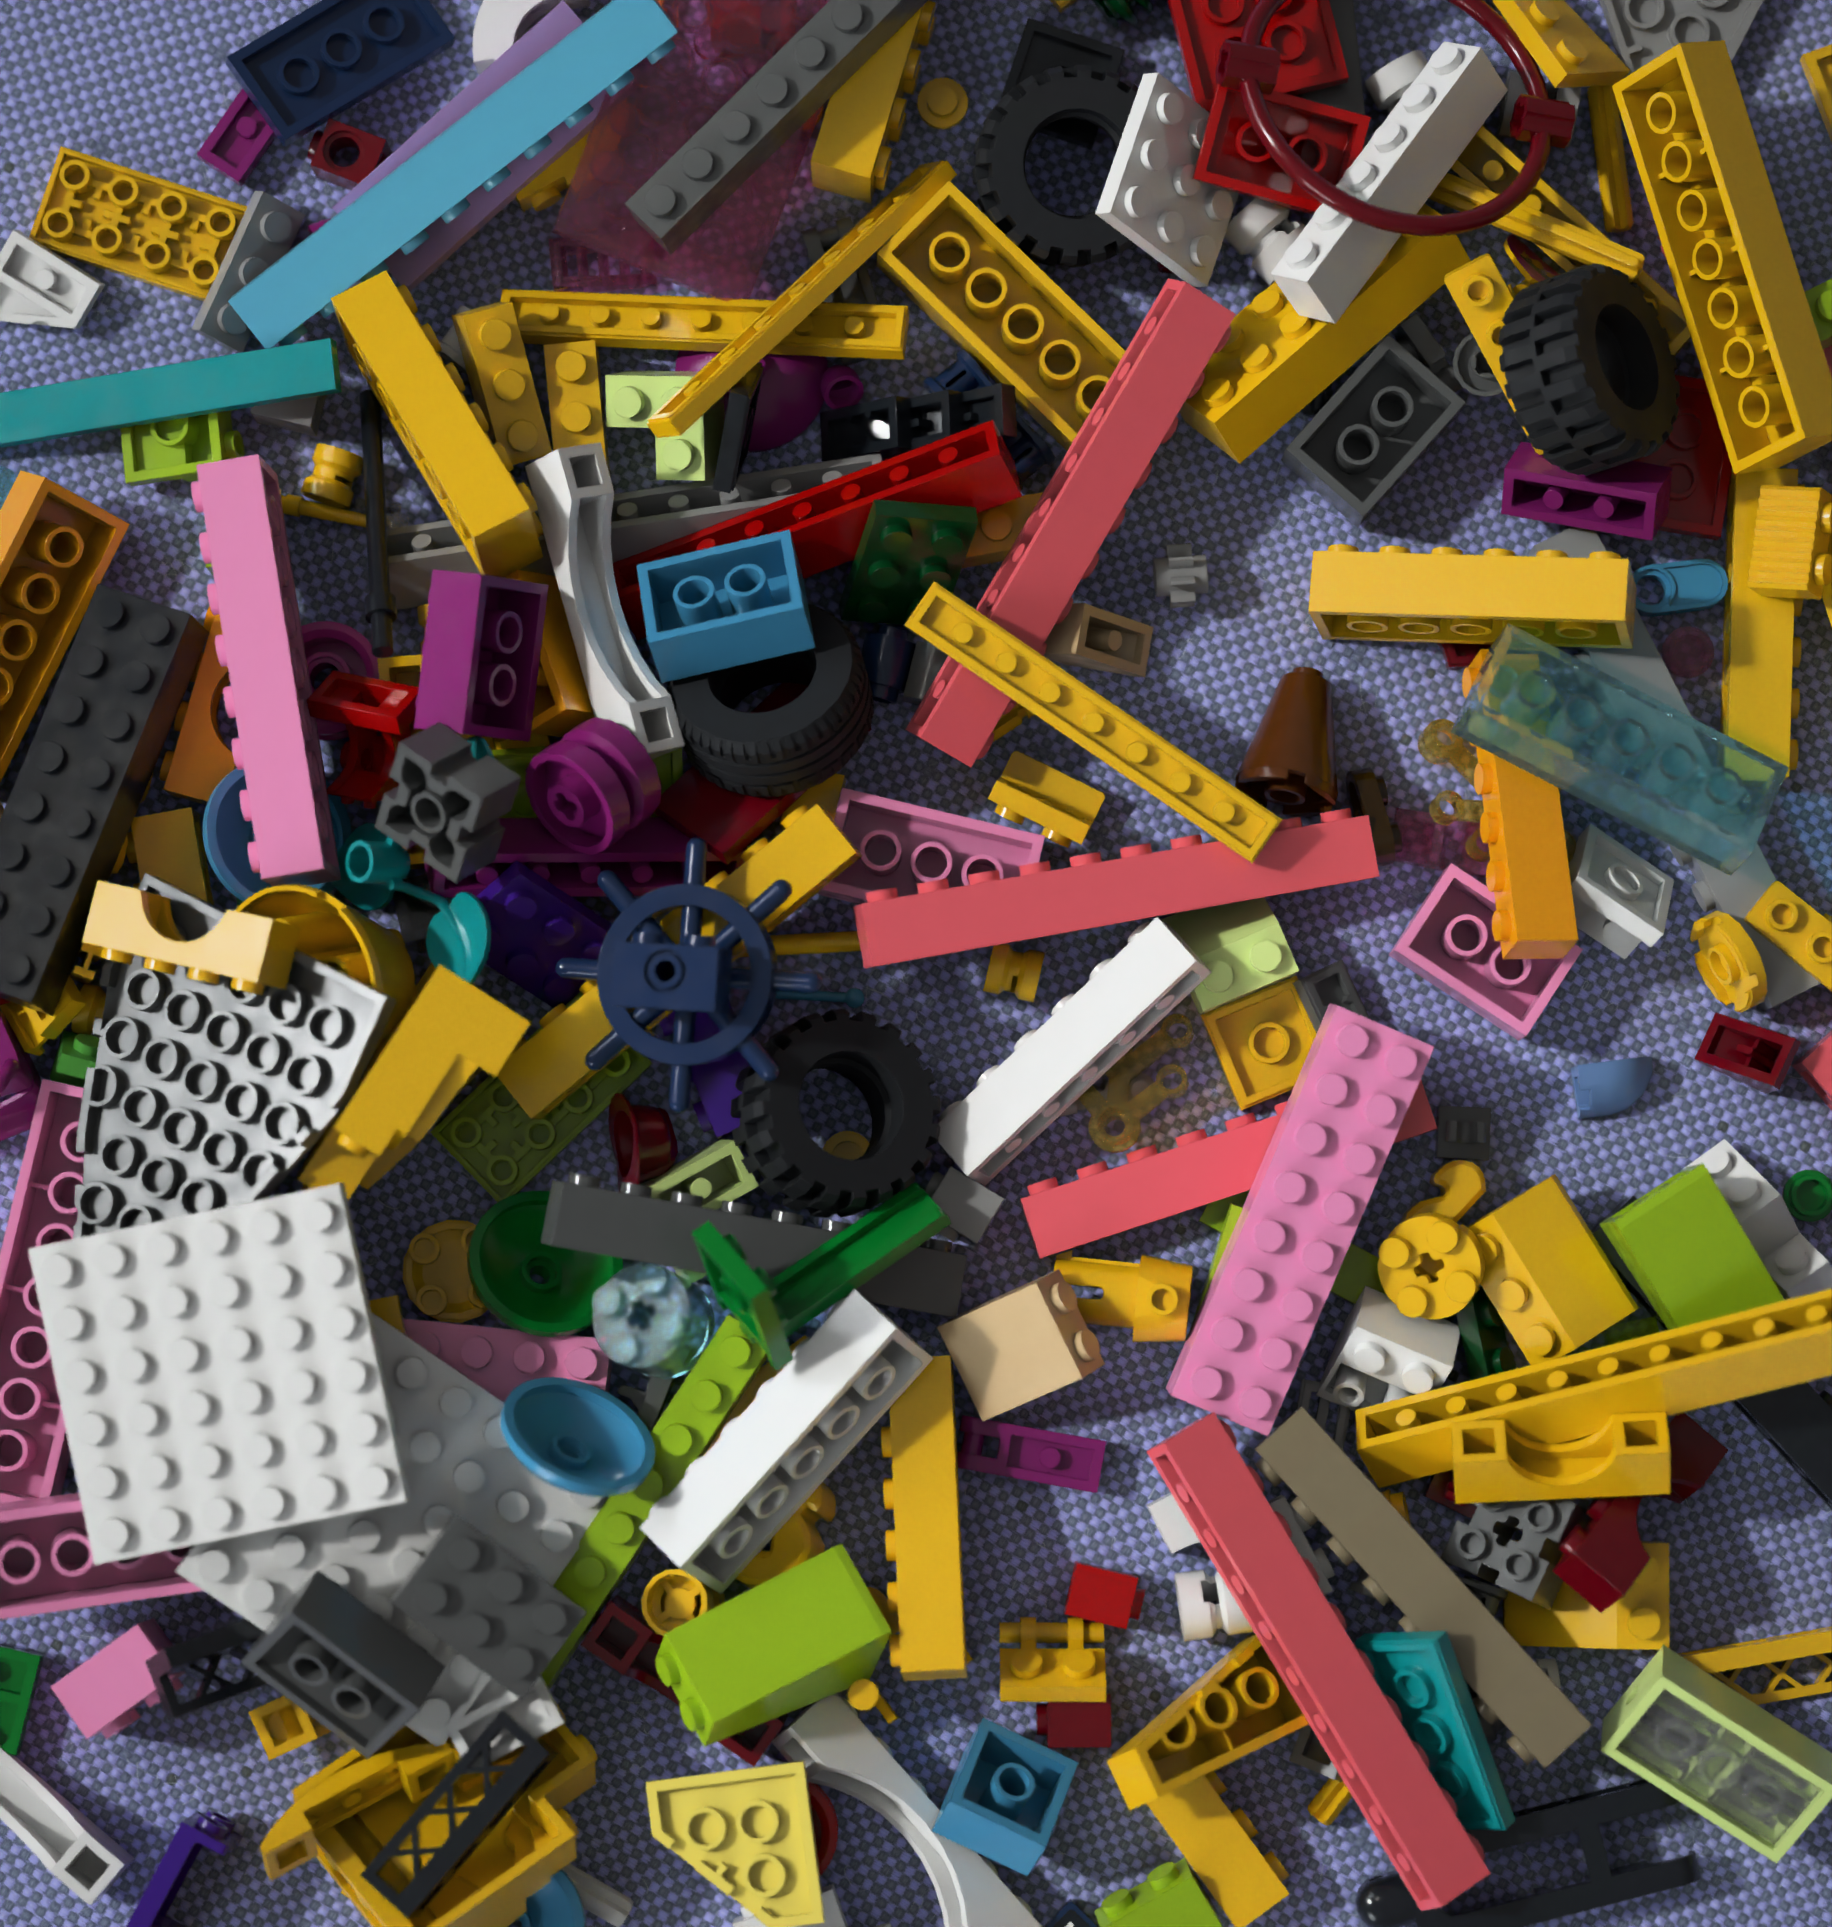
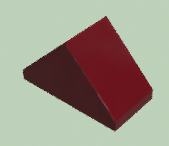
M1715 1013L1695 1056V1060L1768 1094L1780 1089L1801 1042L1795 1038Z

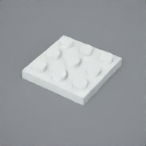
M1159 72L1147 73L1142 76L1095 214L1193 287H1208L1239 193L1192 179L1210 113Z

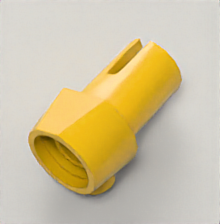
M1073 1250L1056 1255L1054 1271L1059 1269L1065 1282L1069 1285L1103 1289L1104 1294L1101 1299L1077 1298V1307L1085 1324L1133 1329V1342L1186 1341L1193 1278L1192 1265L1145 1254L1141 1255L1140 1264L1073 1257Z

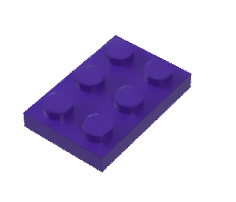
M516 860L476 896L484 905L491 926L490 950L485 964L551 1007L555 1008L561 1003L566 1005L580 992L579 988L587 980L561 978L556 973V963L565 957L598 959L601 946L612 923Z

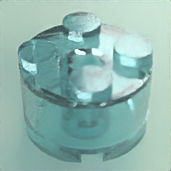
M643 1263L622 1269L613 1275L605 1285L595 1291L591 1301L593 1308V1330L602 1351L614 1362L650 1377L670 1379L690 1371L702 1355V1350L706 1345L708 1336L712 1337L715 1327L714 1311L705 1292L688 1279L658 1264Z

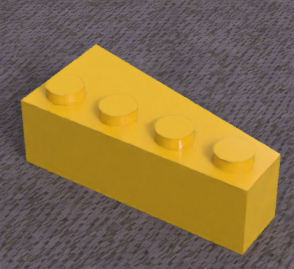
M1252 1632L1106 1762L1129 1810H1132L1276 1741L1309 1723L1256 1634Z

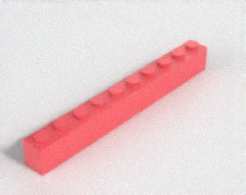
M1167 279L975 610L1044 656L1047 648L1045 641L1054 625L1060 624L1069 614L1073 605L1072 594L1081 579H1086L1095 569L1099 561L1098 550L1107 534L1115 532L1122 523L1126 513L1124 505L1133 490L1140 488L1147 480L1152 469L1150 461L1160 444L1166 443L1174 434L1179 421L1176 416L1186 399L1192 398L1202 386L1205 378L1203 370L1212 354L1218 353L1227 343L1231 335V327L1229 325L1235 317V313L1187 282ZM948 656L905 730L961 763L972 767L976 759L983 758L989 751L994 740V733L992 731L1002 714L1006 715L1017 702Z
M1350 808L1320 813L1321 823L1302 826L1301 817L1283 819L1253 863L1220 841L1203 844L1201 834L1171 839V850L1152 853L1151 843L1120 848V859L1102 861L1100 852L1069 857L1071 867L1051 870L1050 861H1043L1019 866L1020 876L1000 879L999 870H992L968 875L969 885L949 888L948 878L917 884L918 894L898 897L897 887L865 893L867 903L853 906L864 969L1380 877L1369 815L1352 818Z
M1212 1412L1189 1424L1146 1452L1419 1909L1424 1911L1443 1907L1491 1874L1484 1863L1485 1853L1474 1836L1466 1833L1456 1816L1457 1806L1453 1798L1444 1788L1438 1786L1428 1769L1430 1763L1425 1751L1418 1743L1411 1741L1400 1723L1402 1715L1398 1706L1389 1696L1382 1693L1373 1678L1374 1668L1371 1661L1363 1651L1355 1648L1346 1633L1347 1624L1344 1616L1334 1604L1327 1601L1318 1586L1319 1576L1309 1560L1300 1556L1290 1539L1292 1533L1287 1521L1280 1513L1273 1511L1263 1494L1264 1485L1260 1476L1251 1466L1245 1464L1237 1451V1440L1232 1429L1226 1422L1219 1420L1215 1412Z

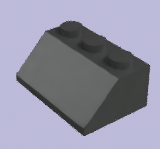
M319 1570L291 1596L241 1661L244 1666L367 1759L420 1711L445 1668L443 1664L429 1655L425 1649L416 1645L386 1622L383 1617L374 1613L344 1590L340 1584L331 1580Z

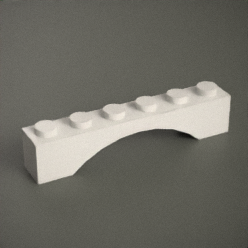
M601 442L556 449L526 465L525 468L532 494L538 507L537 512L594 717L612 720L629 730L645 747L651 759L681 748L685 744L672 697L655 678L643 660L631 636L620 605L611 551V516L615 492Z
M836 1693L810 1704L772 1740L773 1745L788 1762L805 1760L808 1782L829 1786L859 1799L879 1812L905 1837L921 1859L935 1887L943 1914L944 1927H1042L1033 1917L1030 1906L1022 1898L1014 1895L998 1877L994 1865L987 1858L932 1832L940 1810L928 1798L927 1791L922 1783L916 1778L909 1776L893 1758L889 1746L881 1738L874 1736L861 1722L856 1709L847 1699L840 1697Z
M0 1744V1819L32 1850L54 1876L91 1906L103 1897L135 1858L19 1758L5 1752Z

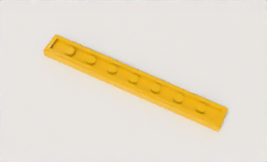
M947 160L920 164L648 419L649 422L646 424L657 438L680 436L903 227L948 181L957 176Z
M502 289L500 302L513 303L523 344L546 345L595 340L597 347L721 352L775 301ZM822 302L768 354L904 360L910 316L908 306Z
M933 582L904 626L1249 862L1253 863L1281 823V818L936 582Z

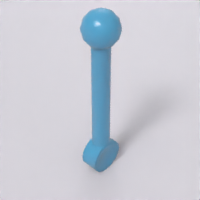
M851 988L847 992L817 991L815 993L777 991L775 999L843 1002L851 1008H858L864 1003L865 996L860 989Z

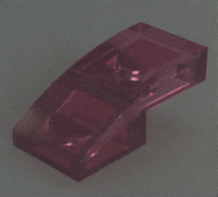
M1396 808L1394 821L1398 824L1402 837V851L1396 853V862L1444 871L1452 863L1471 876L1486 878V868L1490 861L1488 843H1483L1481 839L1480 823L1450 819L1447 815Z

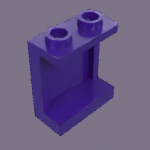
M207 1810L205 1815L196 1812L183 1820L126 1927H186L167 1917L166 1914L203 1845L223 1856L238 1847L242 1836L232 1831L236 1824L229 1818L212 1810Z

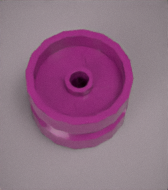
M594 717L581 722L567 732L561 741L551 744L534 756L526 768L525 787L531 807L542 825L560 843L575 852L593 855L605 851L621 839L626 830L635 828L650 817L660 804L661 783L653 760L645 747L629 730L612 720Z

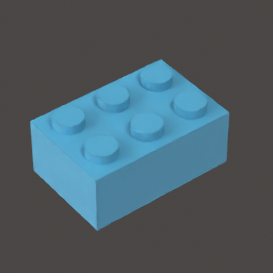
M790 529L636 565L648 645L662 683L816 648L802 569Z

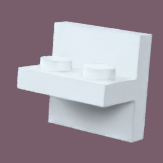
M1590 823L1579 835L1574 858L1569 862L1576 925L1578 929L1625 960L1641 941L1652 947L1664 934L1674 879Z

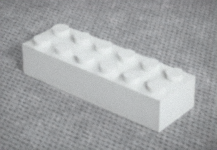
M855 1289L847 1298L841 1299L831 1308L824 1324L812 1337L803 1340L795 1348L792 1354L794 1359L776 1377L768 1379L759 1388L756 1399L740 1416L726 1424L721 1432L720 1439L704 1456L697 1458L689 1465L685 1472V1478L668 1496L661 1498L653 1505L649 1512V1517L639 1527L680 1569L720 1594L727 1589L740 1572L764 1548L934 1359L892 1319Z

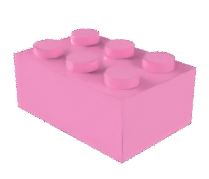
M1451 863L1444 869L1389 953V956L1519 1041L1528 1035L1583 949L1575 944L1563 959H1502L1500 941H1495L1492 932V918L1496 910L1494 892H1489L1486 885Z

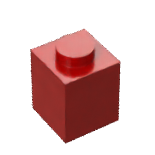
M1075 1561L1063 1612L1065 1615L1127 1629L1129 1618L1139 1620L1145 1589L1137 1588L1139 1578L1136 1575Z

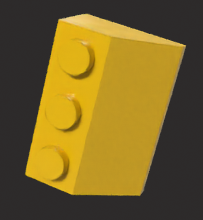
M1553 1174L1467 1226L1479 1240L1484 1253L1485 1272L1480 1285L1530 1365L1561 1358L1639 1308L1556 1174Z

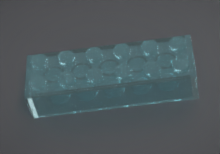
M1509 623L1489 648L1451 730V733L1730 876L1752 854L1789 767Z

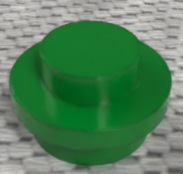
M1803 1170L1795 1173L1787 1180L1783 1188L1782 1198L1791 1216L1800 1221L1814 1222L1823 1219L1831 1212L1832 1182L1826 1175L1815 1170Z

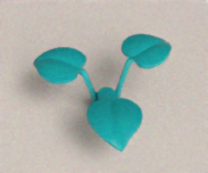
M475 735L467 739V741L472 743L471 751L473 758L480 760L487 755L494 758L484 738ZM366 823L356 828L337 851L341 880L332 881L331 883L350 902L368 911H378L385 908L391 902L395 890L437 905L441 911L433 916L427 929L426 948L430 961L435 969L440 964L472 984L481 973L490 950L491 926L484 905L470 892L458 893L449 903L443 896L404 882L402 879L407 876L410 870V856L400 844L375 828L376 823Z

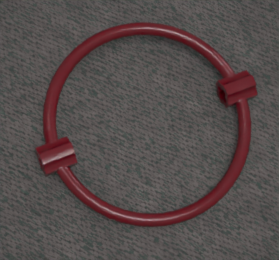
M1259 0L1247 19L1240 42L1225 39L1220 48L1216 66V83L1222 87L1240 90L1244 107L1254 130L1271 157L1283 171L1302 189L1336 212L1368 226L1398 234L1414 236L1455 235L1480 229L1506 216L1520 205L1536 187L1545 170L1551 146L1566 147L1571 139L1573 125L1576 120L1575 105L1549 98L1545 81L1536 61L1508 22L1484 0H1446L1468 14L1488 31L1508 55L1519 73L1527 94H1520L1514 103L1513 115L1510 121V136L1515 137L1516 140L1531 142L1526 162L1515 180L1500 195L1485 204L1470 210L1445 215L1402 213L1365 202L1330 183L1300 158L1274 123L1263 94L1271 95L1276 86L1280 68V51L1260 45L1267 25L1278 9L1288 0Z

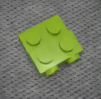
M235 410L120 428L125 483L131 486L177 479H183L187 482L199 481L196 465L244 457L242 436L238 430L232 429L231 411Z

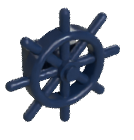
M698 837L690 839L686 845L684 884L658 888L637 899L615 872L611 870L602 871L597 878L598 886L621 913L608 930L598 959L565 957L561 958L555 967L556 973L561 978L597 980L602 1008L613 1027V1030L586 1054L585 1063L587 1067L591 1070H600L627 1045L646 1057L671 1064L669 1106L676 1113H683L690 1106L692 1067L720 1061L737 1051L741 1053L763 1080H775L779 1076L780 1068L755 1036L770 1015L777 991L815 993L822 986V978L816 972L778 970L773 942L762 923L790 897L792 893L790 883L783 879L775 881L749 906H746L728 893L706 887L707 844ZM678 908H682L680 945H676L655 920L661 914ZM703 908L715 912L729 922L715 937L701 936ZM742 940L748 952L751 968L732 967V949ZM730 988L749 989L745 1003L736 1016L729 1007ZM665 1010L675 1011L673 1042L659 1037L647 1028ZM696 1012L707 1013L721 1032L711 1038L694 1043Z

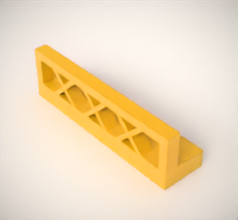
M1832 1626L1677 1653L1708 1674H1712L1725 1685L1756 1705L1832 1692V1680L1826 1681L1832 1672V1657L1829 1659L1823 1655L1824 1653L1832 1652ZM1815 1656L1826 1664L1814 1683L1801 1685L1786 1674V1671L1796 1658ZM1783 1661L1779 1668L1772 1664L1773 1662ZM1762 1664L1775 1673L1763 1692L1750 1694L1734 1683L1744 1667ZM1732 1670L1728 1677L1720 1673L1722 1671ZM1781 1679L1793 1686L1774 1690Z

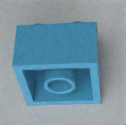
M982 1718L964 1749L932 1832L1028 1876L1047 1847L1079 1762Z

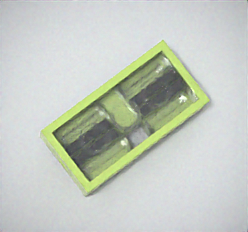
M1665 1645L1659 1649L1603 1718L1600 1751L1776 1864L1832 1799V1753Z

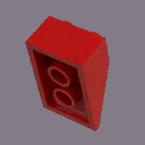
M1217 84L1192 179L1314 215L1315 211L1323 203L1302 189L1271 157L1249 120L1240 90L1222 87L1220 84ZM1274 90L1271 95L1263 94L1269 113L1288 144L1314 171L1336 186L1343 177L1344 172L1361 153L1371 117Z

